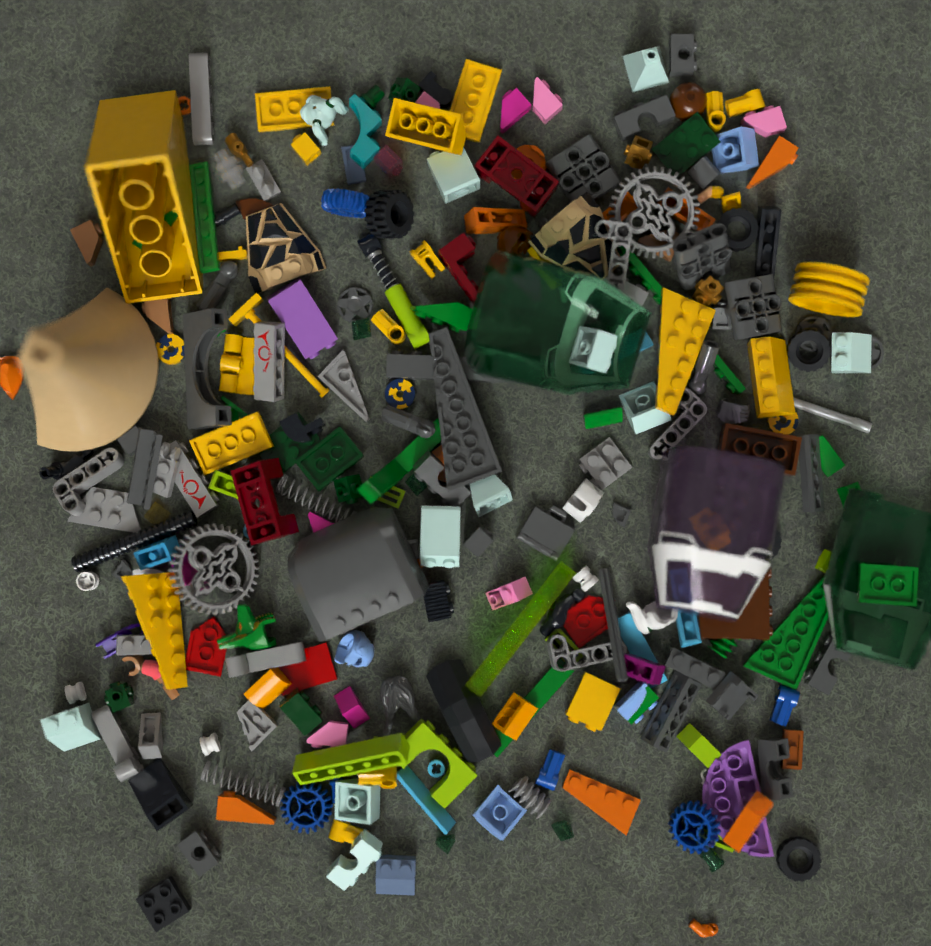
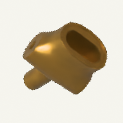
M236 133L228 135L225 138V143L230 152L243 160L247 167H251L254 163L248 155L246 146Z

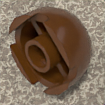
M685 82L673 90L669 101L675 112V117L681 121H687L697 112L702 116L706 109L707 96L700 85L693 82Z
M512 225L500 231L497 236L499 255L512 265L517 264V258L520 254L524 252L525 256L528 252L527 250L531 248L528 242L532 239L530 237L533 233L520 225Z

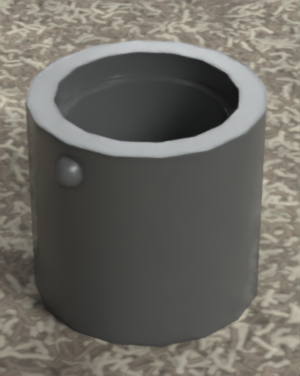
M704 156L687 174L704 190L721 172Z

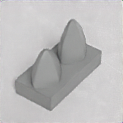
M262 159L251 167L246 168L264 201H268L281 193Z

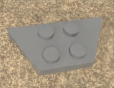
M91 487L82 499L85 504L83 514L80 516L70 515L68 518V522L138 533L141 530L134 505L126 502L127 492Z

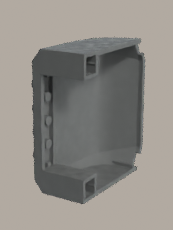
M369 507L303 537L288 555L287 565L290 580L319 642L328 640L414 602L424 596L430 586L392 508Z

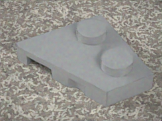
M249 700L237 711L239 720L243 725V732L247 735L251 751L279 725L264 709L255 706Z

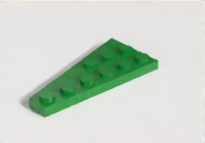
M823 576L776 627L772 636H770V640L764 641L742 666L797 690L829 617L823 581L831 584V580ZM832 581V585L838 586L837 582ZM831 601V606H832V608H833V605H834L835 601Z

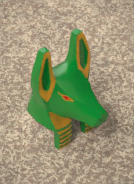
M237 605L236 630L234 633L217 639L219 649L244 646L253 650H261L276 646V638L267 637L264 625L276 622L273 613L262 614L255 618L249 605Z

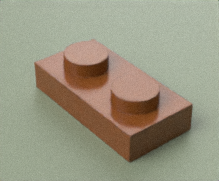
M783 729L782 738H788L790 758L781 760L782 769L802 770L803 730Z

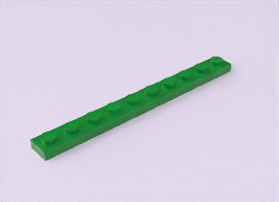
M622 245L617 246L619 255L623 256L626 249ZM629 251L628 264L630 266L628 268L634 276L638 275L642 280L640 282L647 291L650 289L654 294V301L660 306L662 303L661 285L637 256ZM717 354L713 365L715 368L713 370L719 379L723 378L727 382L726 387L732 394H740L746 388Z

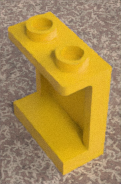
M584 671L580 684L565 714L568 715V720L577 724L579 721L586 724L585 728L596 732V730L602 731L621 688Z

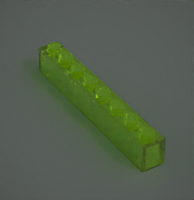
M562 561L556 565L464 686L478 697H482L574 577L575 571Z

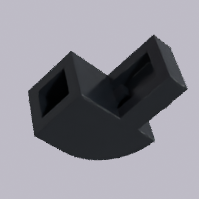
M297 413L279 421L285 434L298 443L312 442L309 434L316 435L323 431L322 427L326 426L321 417L304 426Z

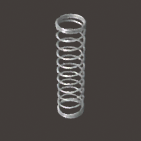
M284 474V476L280 479L275 489V492L279 493L281 491L282 496L288 492V499H291L295 495V503L300 501V499L302 498V506H305L309 501L308 509L311 510L316 504L314 503L310 508V504L316 490L312 492L310 498L303 504L305 495L309 488V486H307L303 493L304 495H302L296 501L302 483L299 484L296 490L297 492L293 493V495L289 497L295 479L292 481L290 487L283 493L284 486L289 477L288 475ZM322 493L320 494V496H319L318 499H317L318 502H317L316 507H315V513L320 512V510L322 509V507H321V508L317 511V507H318V504H319L320 499H321V497H322ZM327 497V499L324 502L325 505L322 510V517H325L329 512L328 510L324 514V510L329 500V497ZM336 500L332 503V505H331V507H330L331 510H330L329 517H328L329 521L332 520V519L335 517V515H336V513H335V514L332 516V518H330V517H331V513H332V511H333V508H334V506H335ZM341 504L337 510L338 514L336 516L335 523L337 522L343 504ZM347 508V510L345 511L344 519L347 517L350 508Z
M208 760L206 762L201 774V781H205L206 779V783H208L213 777V784L216 785L221 778V788L224 787L228 781V790H231L234 784L236 793L241 789L242 784L237 790L240 771L238 772L235 781L229 788L233 769H231L228 778L222 785L223 776L226 768L225 766L222 770L220 777L215 783V776L218 764H216V767L214 769L215 772H213V774L207 781L211 761ZM246 774L243 780L244 784L242 794L245 795L250 788V798H252L257 791L256 788L251 796L255 777L253 776L249 787L244 793L245 784L248 776ZM260 779L258 783L259 788L257 792V800H260L264 794L263 791L261 796L259 797L262 779ZM268 781L265 786L266 792L264 802H268L273 792L272 805L276 803V806L279 807L281 804V799L283 798V794L285 793L286 787L283 786L281 788L278 797L274 801L275 791L277 787V784H275L271 794L266 800L268 787L270 783Z

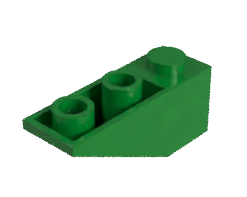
M458 302L410 307L411 310L415 311L414 315L421 318L427 316L432 319V323L440 326L445 324L449 326L448 329L455 333L467 331L474 309Z

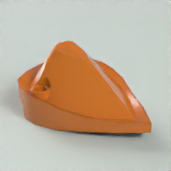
M4 356L0 358V386L13 400L23 382L24 372L17 362L18 357Z

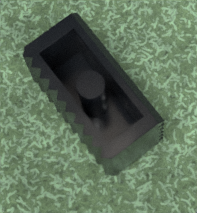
M444 580L429 582L430 586L423 596L428 622L451 618L454 608L453 603L448 602L447 595L451 594L449 583H445Z

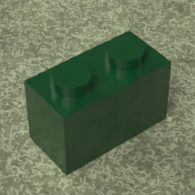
M296 688L280 701L279 705L280 709L306 736L323 721L321 715L323 712L316 704L313 706L310 703V697L304 690L300 691Z

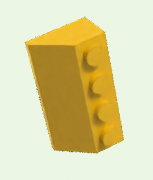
M394 98L385 136L462 156L466 132L462 114Z
M774 337L750 338L747 343L756 418L795 415L786 341Z

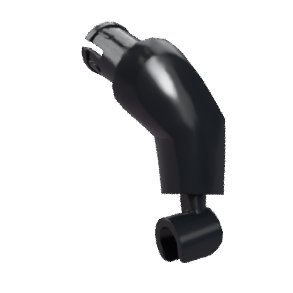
M93 449L81 451L82 455L76 454L68 462H54L49 467H42L41 470L43 471H39L40 477L42 479H61L87 462L84 459L93 454Z
M578 588L571 595L567 593L554 601L549 608L548 620L539 629L540 633L547 637L555 629H560L565 624L568 609L575 603L574 599L579 602L585 596V593Z

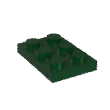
M697 112L652 148V150L667 169H672V176L676 172L679 173L678 178L718 146L721 141Z
M297 412L304 426L307 425L308 423L306 422V420L301 416L299 412ZM280 426L269 435L274 447L258 454L263 460L279 458L284 474L296 464L295 461L318 444L321 439L317 434L313 435L311 433L309 435L312 442L298 443L290 439Z
M339 426L298 458L295 463L317 491L320 492L361 460L364 455Z

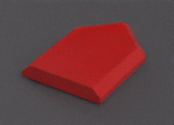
M588 595L568 609L563 627L578 648H581L608 629L602 597Z
M214 616L191 631L185 663L186 670L221 677L227 649H219L217 639L225 636L226 633Z

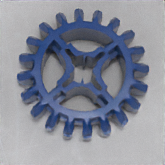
M331 188L323 192L321 207L331 214L365 218L366 213L364 211L367 207L366 202L369 201V196L357 191Z
M296 782L297 789L291 785L289 787L291 792L285 791L284 795L287 798H282L281 802L286 805L281 806L280 810L286 811L282 814V818H289L285 823L288 825L292 822V830L298 826L299 833L305 828V832L308 834L310 827L316 832L317 825L323 828L324 823L322 821H329L326 815H331L332 811L327 808H332L333 803H327V801L331 800L332 797L324 796L328 792L327 789H324L322 792L320 791L322 784L315 788V782L311 783L310 786L308 784L302 786L299 782ZM311 792L316 796L308 799L300 793ZM295 796L299 809L293 814L291 802ZM319 800L322 804L320 816L316 814L317 812L314 809V805ZM312 802L309 808L311 809V811H309L308 809L301 811L304 806L302 803L307 805L308 803L310 804ZM302 815H306L310 819L312 818L314 821L305 822L299 820L298 818Z
M691 800L687 804L683 802L680 804V807L674 809L675 813L670 815L672 820L668 824L672 827L669 829V832L674 833L671 840L677 839L676 846L682 844L683 851L689 848L690 854H693L695 850L698 854H701L702 851L707 852L709 847L713 848L715 842L719 840L718 835L721 833V829L717 827L721 825V822L715 821L718 815H712L713 808L707 810L706 803L700 806L699 801H696L694 804ZM683 816L685 818L684 822L686 824V827L684 829H682L681 820ZM705 825H707V827H708V836H707V839H706L705 836H704V834H705V832H704V826H705Z

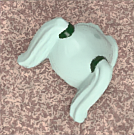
M311 95L307 98L306 104L301 108L300 115L308 125L312 126L313 133L319 139L320 145L326 146L328 137L325 129L332 124L336 113L346 114L348 107L344 105L340 98L335 96L327 100Z

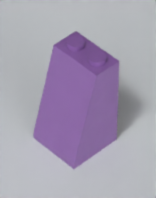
M300 278L295 279L267 297L268 302L281 322L285 323L286 330L305 359L308 357L313 359L320 354L319 351L324 347L329 349L336 344L337 336Z

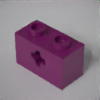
M624 654L627 675L629 677L651 685H660L666 666L633 654Z

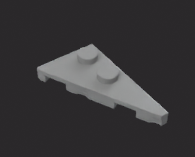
M342 350L317 377L367 423L370 420L346 353Z

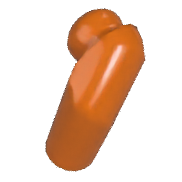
M692 919L688 924L702 938L715 936L718 933V926L714 923L701 925L696 919Z

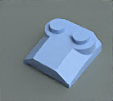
M497 785L481 805L475 809L472 815L493 836L503 841L527 810L521 807Z

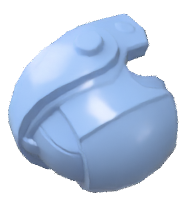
M352 630L341 639L334 661L338 664L346 662L348 666L367 667L374 657V645L364 632Z

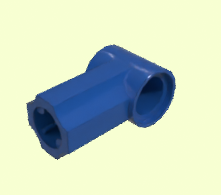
M780 685L778 687V696H775L776 703L769 720L786 727L792 708L796 706L799 700L800 692Z
M549 749L544 765L539 770V777L536 778V785L554 791L565 754Z

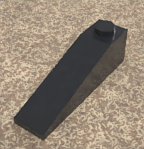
M758 206L757 225L759 230L755 248V277L773 274V278L775 277L781 209L776 206Z

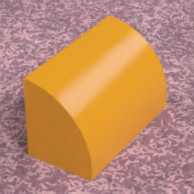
M278 667L267 671L244 695L252 704L265 709L292 683Z
M513 692L492 725L503 734L517 740L538 708Z

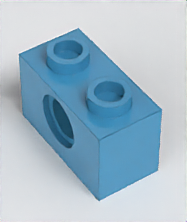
M176 535L153 544H148L145 547L143 546L133 554L140 570H144L173 560L174 558L171 554L178 553L174 547L180 545Z

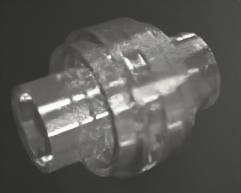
M227 148L212 156L216 163L213 169L218 181H221L222 184L228 183L232 191L246 183L242 175L245 172V165L240 157L238 158L237 155L231 156Z

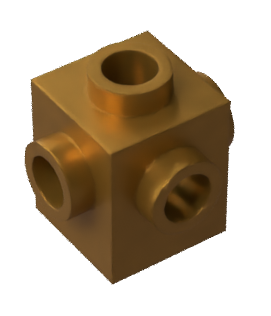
M635 135L632 145L627 144L623 154L627 156L624 163L632 168L642 170L644 164H649L653 153H650L653 142Z
M709 276L706 280L701 279L696 284L695 288L697 290L692 296L696 302L710 307L712 304L716 305L723 297L720 294L724 287L718 280Z

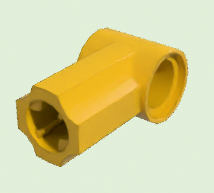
M760 89L751 90L743 96L724 102L729 118L758 109L761 111L765 108Z
M719 91L706 93V123L714 133L720 131L726 121L723 108V93ZM711 119H718L720 124H714Z
M383 309L372 317L371 321L391 343L400 345L405 341L406 334L403 328ZM400 331V338L393 339V332Z
M397 766L359 773V785H380L384 789L395 788L397 785Z
M334 818L328 838L336 842L352 844L364 829L350 825L348 821L342 822Z

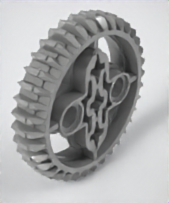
M653 166V172H650L649 167H646L645 174L642 173L641 169H638L639 176L637 177L632 172V180L626 176L624 180L627 184L619 183L622 190L617 188L614 190L618 197L612 195L611 199L616 201V203H610L609 207L615 208V210L609 211L608 214L614 215L615 218H610L609 220L621 222L620 210L622 201L626 193L635 185L633 199L638 209L627 216L626 223L631 226L632 233L640 234L650 229L656 239L667 241L668 243L662 246H646L631 238L632 248L630 252L633 253L636 248L638 249L637 256H640L641 252L644 251L645 258L648 257L649 252L652 253V258H656V252H659V257L663 258V251H666L667 256H670V249L672 248L673 250V244L677 240L686 237V235L693 234L690 229H697L698 226L693 224V222H699L700 219L694 217V215L700 214V210H694V207L700 206V203H693V200H696L698 196L694 195L691 197L690 194L695 189H687L690 182L684 185L682 183L685 179L684 176L678 180V172L674 176L670 175L672 169H668L667 174L663 173L664 167L660 168V172H657L656 166ZM654 178L663 179L679 188L681 194L675 191H668L658 196L651 185L641 184V181ZM641 190L644 193H649L648 201L645 198H640ZM674 198L676 206L673 208L668 207L666 200ZM683 199H686L688 206L687 222L681 234L673 240L675 225L671 216L681 210ZM654 200H655L656 202L662 201L661 205H660V204H655ZM642 203L646 208L645 215L641 213L644 208ZM651 208H653L654 210H659V212L657 213L658 217H655L654 215L651 216L649 214L651 212ZM663 211L668 212V213L665 215V220H664V218H663V216H662ZM635 217L641 218L642 226L634 227L632 219ZM647 220H649V221H652V220H653L654 224H653V223L647 224ZM660 224L664 227L668 226L667 234L659 232ZM620 226L618 228V235L625 237L627 231H629L628 227Z
M215 523L211 524V526L205 524L203 528L201 526L196 527V531L194 529L190 530V535L185 534L184 539L186 541L182 539L178 541L181 547H174L178 553L171 554L175 561H169V564L174 565V568H170L168 571L174 572V576H170L169 579L175 580V583L171 584L172 587H178L175 594L182 593L179 600L183 601L186 599V606L192 603V610L198 607V613H202L205 609L206 615H210L211 611L213 615H217L218 611L220 614H225V610L232 612V606L237 609L238 602L240 604L245 603L243 597L250 598L247 592L254 591L251 585H256L257 582L253 578L259 577L258 574H254L255 570H259V567L254 566V563H257L259 560L253 559V556L257 554L250 551L253 545L247 546L246 544L249 542V539L242 540L244 534L240 533L237 535V529L231 531V526H226L224 529L223 524H219L218 528ZM211 535L222 536L232 541L231 543L220 544L213 552L201 545L192 547V544L197 540ZM237 546L242 551L246 563V576L242 587H240V576L231 568L238 557ZM186 551L189 552V563L198 571L191 580L192 593L189 592L182 578V562ZM224 551H228L227 555L229 557L225 558L226 554L224 553ZM198 552L203 554L201 562H198L196 559ZM212 566H216V573H213L214 569L212 568ZM228 576L232 578L231 586H227L226 584V578ZM200 581H205L203 583V585L205 586L204 588H200L202 585ZM216 586L225 593L237 592L232 598L220 603H207L197 599V596L209 595Z

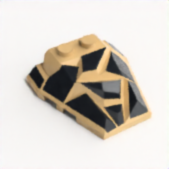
M588 192L581 195L577 200H573L547 222L528 242L540 257L549 260L557 265L558 268L564 269L572 275L576 271L587 274L592 273L602 280L608 275L613 239L602 238L596 234V223L605 219L600 206ZM602 223L599 225L598 231L600 234H606L609 228L606 223ZM615 248V254L620 256L617 248ZM615 265L612 268V271H614L619 265ZM578 274L579 276L576 278L579 280L584 274Z
M282 203L246 216L248 277L254 293L259 294L306 274L310 275L326 269L320 250Z

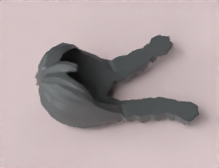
M397 675L387 678L380 688L381 701L386 713L384 736L392 734L391 731L394 726L396 712L399 708L407 712L414 724L420 720V715L414 705L415 695L410 681L404 676Z

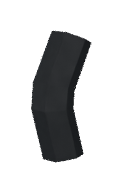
M461 659L447 660L433 667L426 675L427 680L466 761L480 762L494 755L502 746L501 741L482 706Z

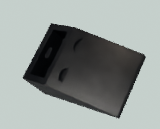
M161 758L128 780L146 817L156 831L162 829L193 806Z

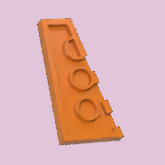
M569 769L562 788L623 834L627 835L641 799Z

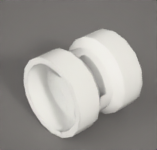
M587 565L572 577L581 584L584 592L599 580L590 573Z
M91 571L80 573L76 579L78 588L83 591L96 589L100 582L99 576Z

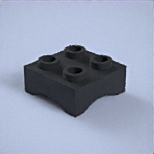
M172 876L164 879L135 899L155 932L166 927L191 909Z

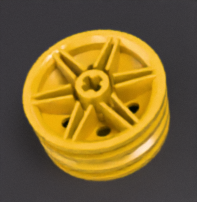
M803 262L796 265L795 271L797 273L793 277L796 284H793L790 289L792 292L788 297L790 303L803 309L831 316L859 317L862 315L863 309L861 307L865 304V299L862 296L867 294L868 289L866 286L870 283V279L866 275L849 268L826 263Z

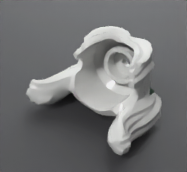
M659 600L646 605L643 609L633 601L626 603L637 629L643 634H648L655 629H662L676 621L678 616L676 607L660 606Z

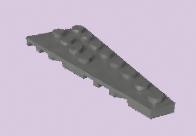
M446 327L430 333L429 340L446 485L448 492L498 474L502 470Z

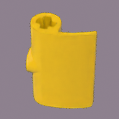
M225 334L224 351L220 361V392L254 395V338Z

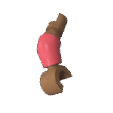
M126 655L122 659L124 662L132 661L135 664L136 668L130 670L128 676H134L139 671H142V674L152 677L159 684L162 683V688L171 700L180 695L176 689H166L158 669L157 660L146 659L144 661L142 655Z

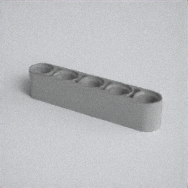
M209 52L189 53L191 120L194 145L214 144V141H212L214 130L213 122H211L213 109L212 103H210L212 88L209 84V79H211V67L208 64V60H210Z

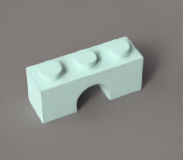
M364 829L352 842L350 853L357 859H348L340 854L329 866L326 878L344 891L349 885L353 886L358 880V876L361 873H366L369 869L370 863L380 858L383 842Z

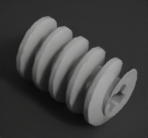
M525 776L518 779L508 792L515 790L513 797L521 796L519 803L526 801L527 803L524 808L532 807L530 814L532 815L537 812L538 814L535 818L537 819L548 809L551 799L547 798L544 800L545 793L539 794V787L533 789L534 782L528 783L529 777Z

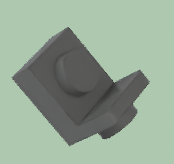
M720 299L716 305H711L716 310L711 321L712 329L731 330V319L725 313V308L728 304L727 300Z

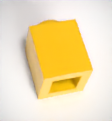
M306 132L302 135L298 134L292 140V149L306 165H309L321 155L320 149Z

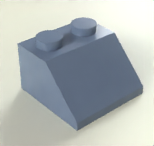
M381 855L376 861V894L415 895L416 856Z

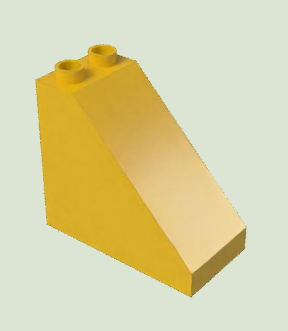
M176 90L100 100L85 167L125 302L129 304L202 294L203 274L199 269L185 127ZM172 210L177 211L178 218L170 226L164 220V215ZM134 240L142 243L141 249L132 244Z

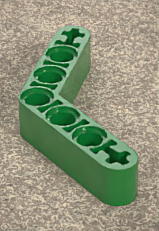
M439 417L433 422L435 425L433 436L429 438L418 436L395 459L358 488V492L370 504L374 503L400 482L428 450L431 451L441 443Z

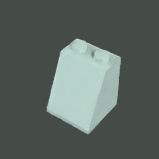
M464 147L462 156L445 151L441 153L436 151L427 158L428 166L445 204L480 189V179Z
M422 506L420 566L459 567L461 507Z
M86 703L41 719L46 739L62 751L100 740L98 728L91 715L90 704Z

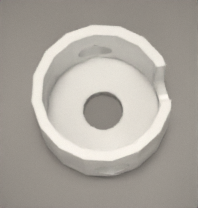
M585 479L562 509L581 523L599 504V500L604 492L588 479Z

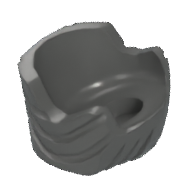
M720 398L716 414L724 423H742L749 420L750 404L730 403L728 398Z

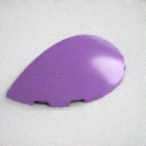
M749 740L741 741L728 747L719 759L716 758L708 769L703 784V804H707V810L713 808L712 815H718L715 821L721 822V825L717 828L721 829L719 836L722 840L755 792L759 791L761 793ZM765 817L741 851L757 857L774 856L767 817Z

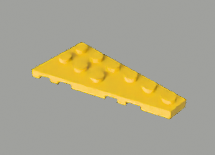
M663 287L661 289L662 303L660 306L661 322L659 326V362L657 365L658 381L656 385L655 408L674 416L716 310Z
M174 572L122 576L123 583H126L129 591V598L133 601L136 608L135 613L146 640H149L152 655L156 657L158 662V669L166 689L188 687L180 596L175 594L178 587L171 586V584L175 583V580L169 579L170 576H174Z

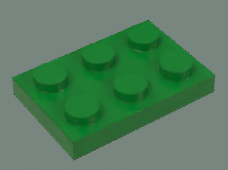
M860 563L858 565L857 602L917 607L919 568Z

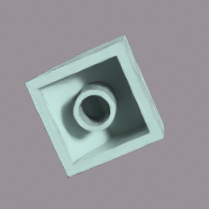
M580 326L569 363L597 372L607 373L611 365L613 351L617 346L618 336L598 329Z
M832 332L831 373H871L872 335L853 332Z
M654 381L619 395L635 434L671 421L669 414L655 408L656 384Z
M359 778L335 781V820L371 825L380 818V785H359Z

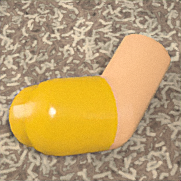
M710 185L697 195V200L702 204L709 198H721L724 195V189L721 186Z

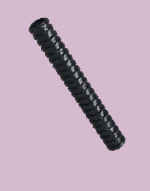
M189 510L187 513H182V516L177 515L176 518L172 517L171 520L167 519L165 522H160V524L156 523L154 527L149 526V529L144 528L143 531L139 530L138 533L129 534L127 538L124 536L121 540L116 539V542L111 541L110 544L106 543L105 546L101 545L99 548H94V551L89 550L88 553L84 552L83 555L74 556L71 560L72 566L76 572L80 573L82 570H87V567L92 568L97 566L98 563L102 564L104 561H109V559L112 560L115 557H120V554L125 555L126 552L130 553L131 550L140 549L142 545L145 547L148 543L153 544V541L158 542L159 539L163 540L164 537L173 536L175 532L180 533L181 530L185 531L186 528L197 526V518L194 512Z

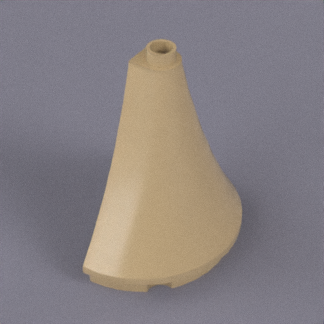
M105 288L94 299L65 318L46 326L31 329L17 361L24 372L32 395L37 427V444L60 451L77 452L92 450L107 445L128 432L143 416L149 406L157 385L159 372L158 351L148 323L131 303L127 304L124 297L109 288Z

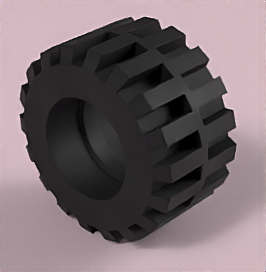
M379 190L369 196L364 213H366L365 221H367L366 226L370 229V233L381 239L403 238V236H406L412 228L411 224L414 222L413 203L411 204L410 197H407V194L402 192V190Z

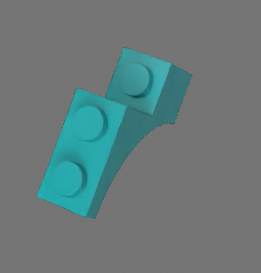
M353 94L349 98V107L354 111L359 121L360 135L350 150V158L364 170L379 155V144L374 138L370 139V137L381 127L382 119L376 110L368 107L367 102L362 97Z

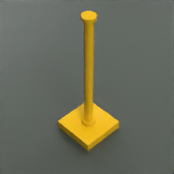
M255 293L228 320L234 326L240 324L245 318L250 319L253 323L262 322L255 314L256 311L254 309L264 300ZM285 346V357L320 393L319 396L323 398L330 390L326 389Z

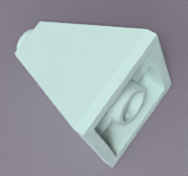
M659 46L623 56L632 92L669 83Z
M496 475L470 484L473 505L478 517L513 500L509 488Z

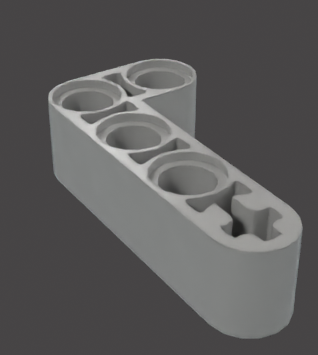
M600 220L595 225L596 234L602 238L613 239L606 283L613 287L614 281H610V278L622 279V282L617 281V288L623 294L632 228L625 222ZM602 223H606L609 226V231L606 234H600L598 231V227ZM620 226L628 227L629 232L625 237L618 235V228ZM619 245L624 246L626 249L623 256L615 254V248ZM615 265H620L623 268V272L619 276L612 273V268ZM606 292L610 298L618 299L617 297Z
M685 388L684 390L688 396L687 401L682 402L680 400L678 405L683 412L649 447L648 455L651 459H663L705 416L707 406L690 389ZM694 405L700 406L702 410L700 415L693 413ZM681 419L688 421L687 429L680 427L679 421ZM669 432L675 435L673 443L666 440V435ZM662 444L666 445L660 450L661 455L655 456L653 454L655 452L654 447L658 448Z
M107 448L56 481L53 485V493L61 507L72 516L83 514L85 504L80 494L120 469L124 465L125 459L116 449ZM100 466L99 470L94 473L95 468ZM83 477V480L78 483L79 479ZM67 487L66 492L62 494L63 489ZM76 502L75 507L71 509V505Z
M552 635L546 641L550 664L556 671H568L613 660L612 652L608 653V649H611L610 642L569 651L567 641L562 635ZM555 638H558L561 642L558 649H555L552 645ZM622 642L623 652H624V654H626V652H627V647H626V645ZM597 648L602 652L600 659H596L594 656V651ZM578 653L583 655V661L580 664L575 660ZM560 657L565 660V665L562 668L557 666V659Z
M303 641L231 656L225 658L228 676L232 678L251 672L304 662L307 659Z
M107 704L91 712L93 721L116 763L113 768L119 781L123 782L144 770L143 764H140L138 760L139 756L135 748L131 747L129 743L130 739L126 731L122 730L120 726L122 723L116 712H112L111 707Z

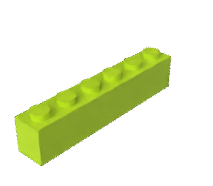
M403 733L298 754L295 758L292 774L300 785L407 764L410 745Z

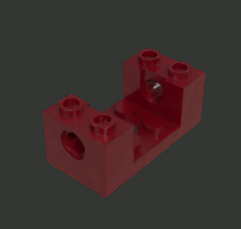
M498 135L474 165V169L480 178L488 184L493 181L520 201V208L533 218L538 215L558 189L559 181ZM513 170H520L522 177L514 179L511 173Z
M462 233L438 250L439 258L481 317L484 318L508 301L509 290L503 282L500 284L496 280L479 292V288L474 280L469 281L467 278L468 272L462 264L475 255L476 244L470 235L466 236L465 233Z
M279 458L257 461L230 471L251 545L272 541L299 532L295 514L280 516L270 480L284 476ZM257 498H258L259 501H260V507H259V508L256 506V499H257Z

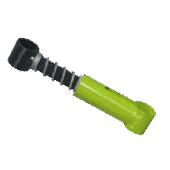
M369 234L359 239L357 243L365 258L368 257L370 259V262L374 264V269L378 272L377 275L381 277V282L384 283V289H386L384 293L400 320L413 348L417 349L430 342L429 334L419 317L414 315L415 311L410 309L412 304L402 284L396 283V278L392 276V271L390 272L388 268L389 265L384 261L385 258L382 257L381 251L382 247L377 237Z

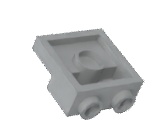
M610 437L580 458V464L578 465L584 474L589 473L592 477L590 482L601 490L633 468Z

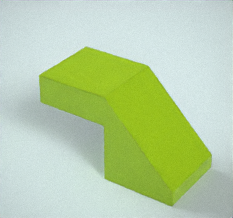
M690 723L676 736L708 769L716 758L719 759L722 755Z

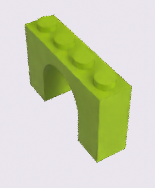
M421 718L404 735L410 748L407 764L400 766L404 769L419 753L425 750L433 749L445 754L449 762L447 772L429 790L430 795L445 809L477 777L476 766L472 762H466L461 757L463 755L461 751L456 747L452 748L448 744L450 741L442 733L438 735L434 731L436 727L429 720L425 722Z

